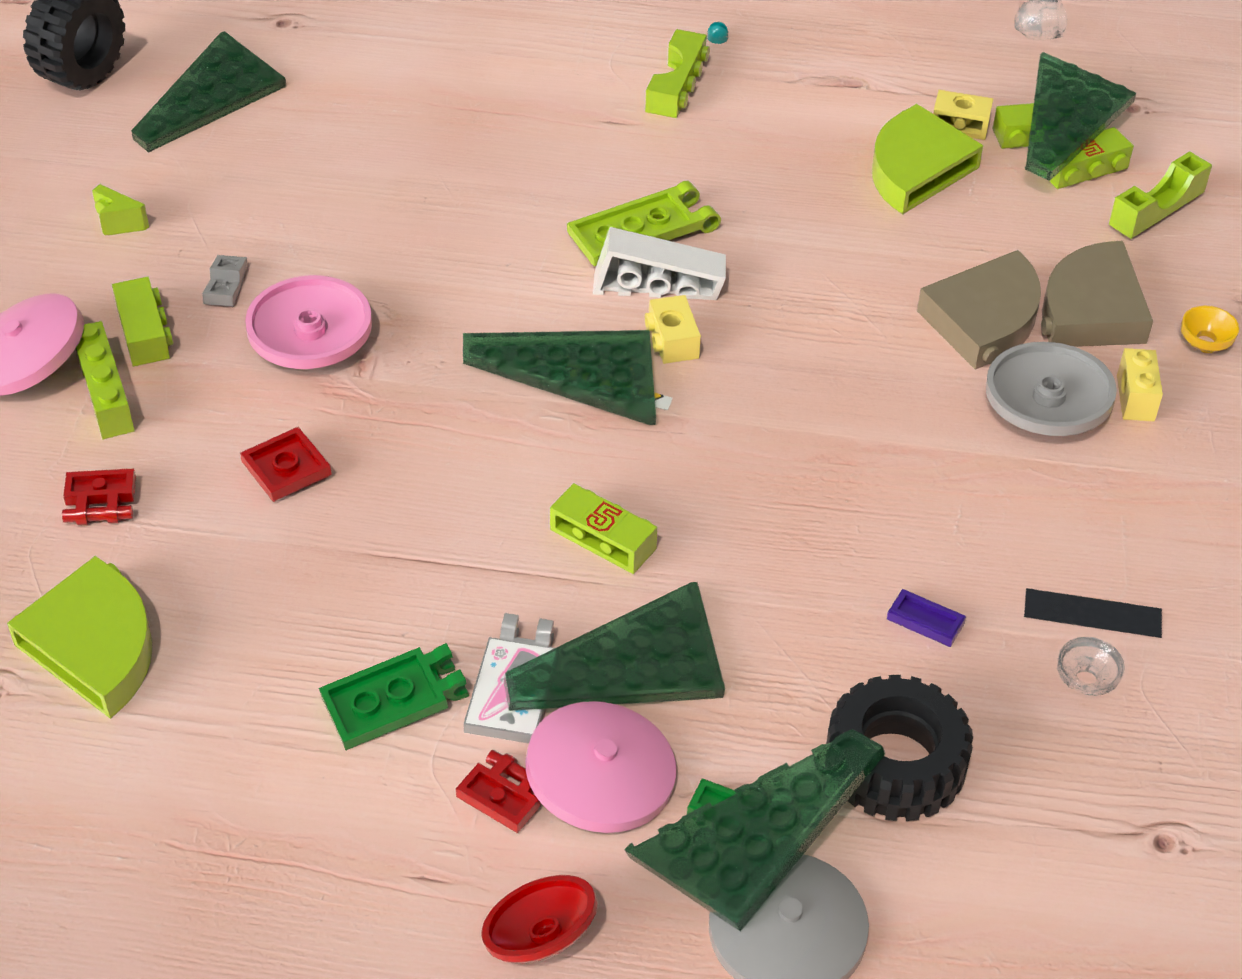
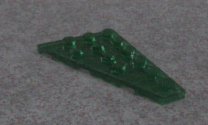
M225 31L221 32L131 130L133 140L149 153L286 87V79Z
M1042 52L1038 62L1025 170L1050 181L1134 103L1136 92L1127 89L1123 85L1106 80L1098 74L1083 70L1075 64L1067 63Z
M650 330L463 333V364L647 425H656Z
M690 582L505 672L504 676L509 711L562 708L574 703L593 701L611 704L716 699L723 698L725 692L698 582Z
M851 729L835 737L831 743L822 744L812 749V755L791 766L785 763L765 773L755 782L736 788L735 795L713 806L709 802L682 816L678 822L667 824L657 829L659 834L636 846L630 843L624 850L630 859L741 932L885 755L883 746Z

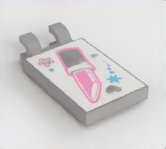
M504 614L500 639L492 637L488 639L464 720V733L523 743L530 742L534 730L543 720L559 659V648L551 647L554 639V633H552L553 620L540 618L536 638L531 640L518 637L519 628H517L519 615Z

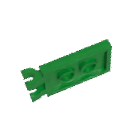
M447 643L438 646L426 654H423L421 648L418 647L319 688L321 698L345 750L448 708L447 699L458 701L469 697L465 684H467L466 679L460 669L455 671V666L451 660L453 658L452 652ZM450 673L443 679H440L438 675Z

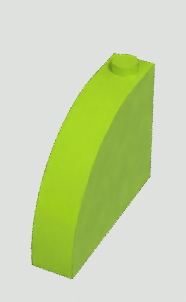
M915 104L890 119L880 130L876 138L873 155V182L882 198L895 210L904 214L980 167L983 145L922 106Z
M94 556L7 623L13 643L18 649L110 719L136 694L147 675L151 663L152 637L141 597L114 564H106L97 556Z

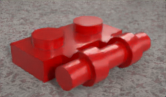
M134 468L66 472L63 494L66 506L76 505L75 509L62 510L63 522H76L77 525H88L89 521L107 520L108 523H119L120 519H133L132 505L120 506V503L134 502L136 485ZM106 503H107V506H106V507H93V508H89V505H90V504H106Z
M491 750L486 757V763L493 766L491 770L478 762L456 787V797L507 828L519 833L539 809L540 801L533 795L534 793L527 778L526 768L517 763L518 760L508 753L502 755L495 750ZM512 777L520 782V784L516 785L506 778Z

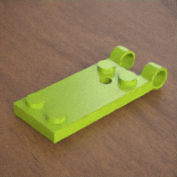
M682 181L677 186L568 222L567 232L591 264L597 266L610 227L669 241L697 230H701L704 233L713 232L720 225L721 217L709 205L703 206L691 213L688 208L697 203L700 193L690 181Z

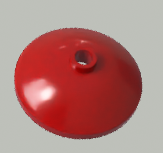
M571 875L548 876L526 883L507 894L491 909L484 920L481 930L483 943L493 957L511 963H532L555 956L578 941L591 925L598 906L596 894L586 880Z

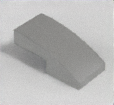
M217 255L210 267V281L202 293L203 304L234 306L243 283L247 267V257Z

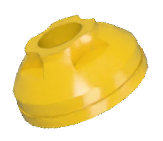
M1203 305L1186 311L1181 322V332L1192 347L1201 350L1203 353H1213L1232 346L1239 333V324L1229 312L1218 307ZM1206 336L1211 338L1214 342L1202 340L1198 337Z

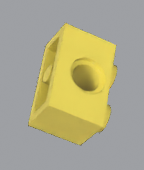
M938 90L933 114L969 137L985 140L993 98Z
M686 295L649 300V313H645L644 316L647 331H652L654 352H659L663 364L699 359L701 335Z
M1124 348L1117 372L1123 420L1155 421L1163 396L1156 350Z

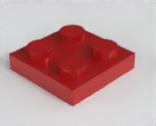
M299 426L240 452L242 463L273 502L332 475L330 464Z

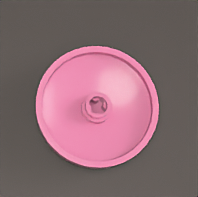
M308 275L280 281L262 291L250 304L245 323L248 340L261 357L283 367L313 369L336 364L356 353L365 344L371 333L372 316L368 300L352 284L333 277Z
M60 294L38 295L25 299L0 314V396L23 391L41 382L55 372L73 353L82 337L84 318L81 311L70 298Z
M606 702L574 703L552 712L534 730L526 754L527 778L533 793L543 806L566 823L594 832H623L648 823L664 809L671 796L676 779L675 757L670 744L662 732L648 719L633 710Z

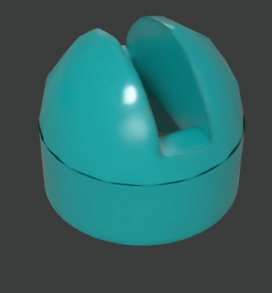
M719 21L713 22L708 28L707 39L715 44L725 43L728 40L727 26Z

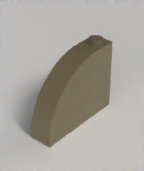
M1109 241L1085 246L1067 255L1055 266L1048 280L1042 307L1041 330L1043 335H1047L1049 342L1062 343L1074 347L1147 344L1153 319L1123 241Z
M1016 250L921 288L917 312L976 370L985 365L992 364L995 358L1002 352L1014 346L1024 344L1033 330L1040 303V281L1029 260L1019 250Z

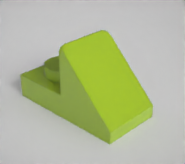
M101 184L92 190L95 208L99 214L104 235L144 231L149 228L145 204Z

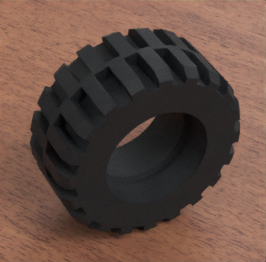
M34 0L31 5L30 15L26 16V29L23 30V38L25 39V44H23L24 52L28 55L26 59L34 72L44 79L74 90L89 89L96 86V82H102L106 78L105 75L113 70V64L119 59L121 54L119 51L121 46L124 45L125 40L123 38V32H125L123 18L125 17L118 0Z
M889 675L888 679H882L881 676L870 678L866 685L863 682L858 683L850 688V693L843 694L837 701L836 708L832 711L825 748L827 773L833 778L832 784L841 794L846 793L845 800L854 807H857L858 804L864 807L865 813L874 817L876 813L885 815V820L897 821V817H905L906 821L919 820L920 814L930 817L939 813L940 806L942 808L948 807L964 785L973 749L972 728L968 725L969 719L962 708L957 709L958 702L949 694L943 695L941 693L942 689L933 683L930 685L921 683V678L911 676V680L902 679L901 675ZM882 734L904 735L920 743L928 751L929 755L914 761L893 760L878 753L867 741Z

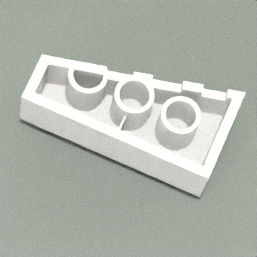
M610 227L595 268L593 295H604V291L618 292V296H631V292L649 293V297L661 298V295L676 294V296L686 295L687 299L717 300L726 278V254Z

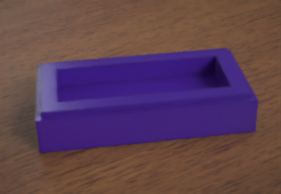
M902 589L888 611L887 620L951 647L965 624L966 616Z

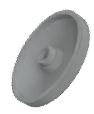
M1031 342L1007 349L992 362L986 380L987 398L993 409L1002 418L1021 429L1049 436L1076 435L1096 428L1111 414L1117 392L1115 379L1103 362L1082 349L1055 342Z
M776 852L751 858L735 867L725 876L712 898L709 914L710 941L719 962L734 979H849L858 968L865 952L869 923L862 897L844 874L830 864L815 857L800 853Z

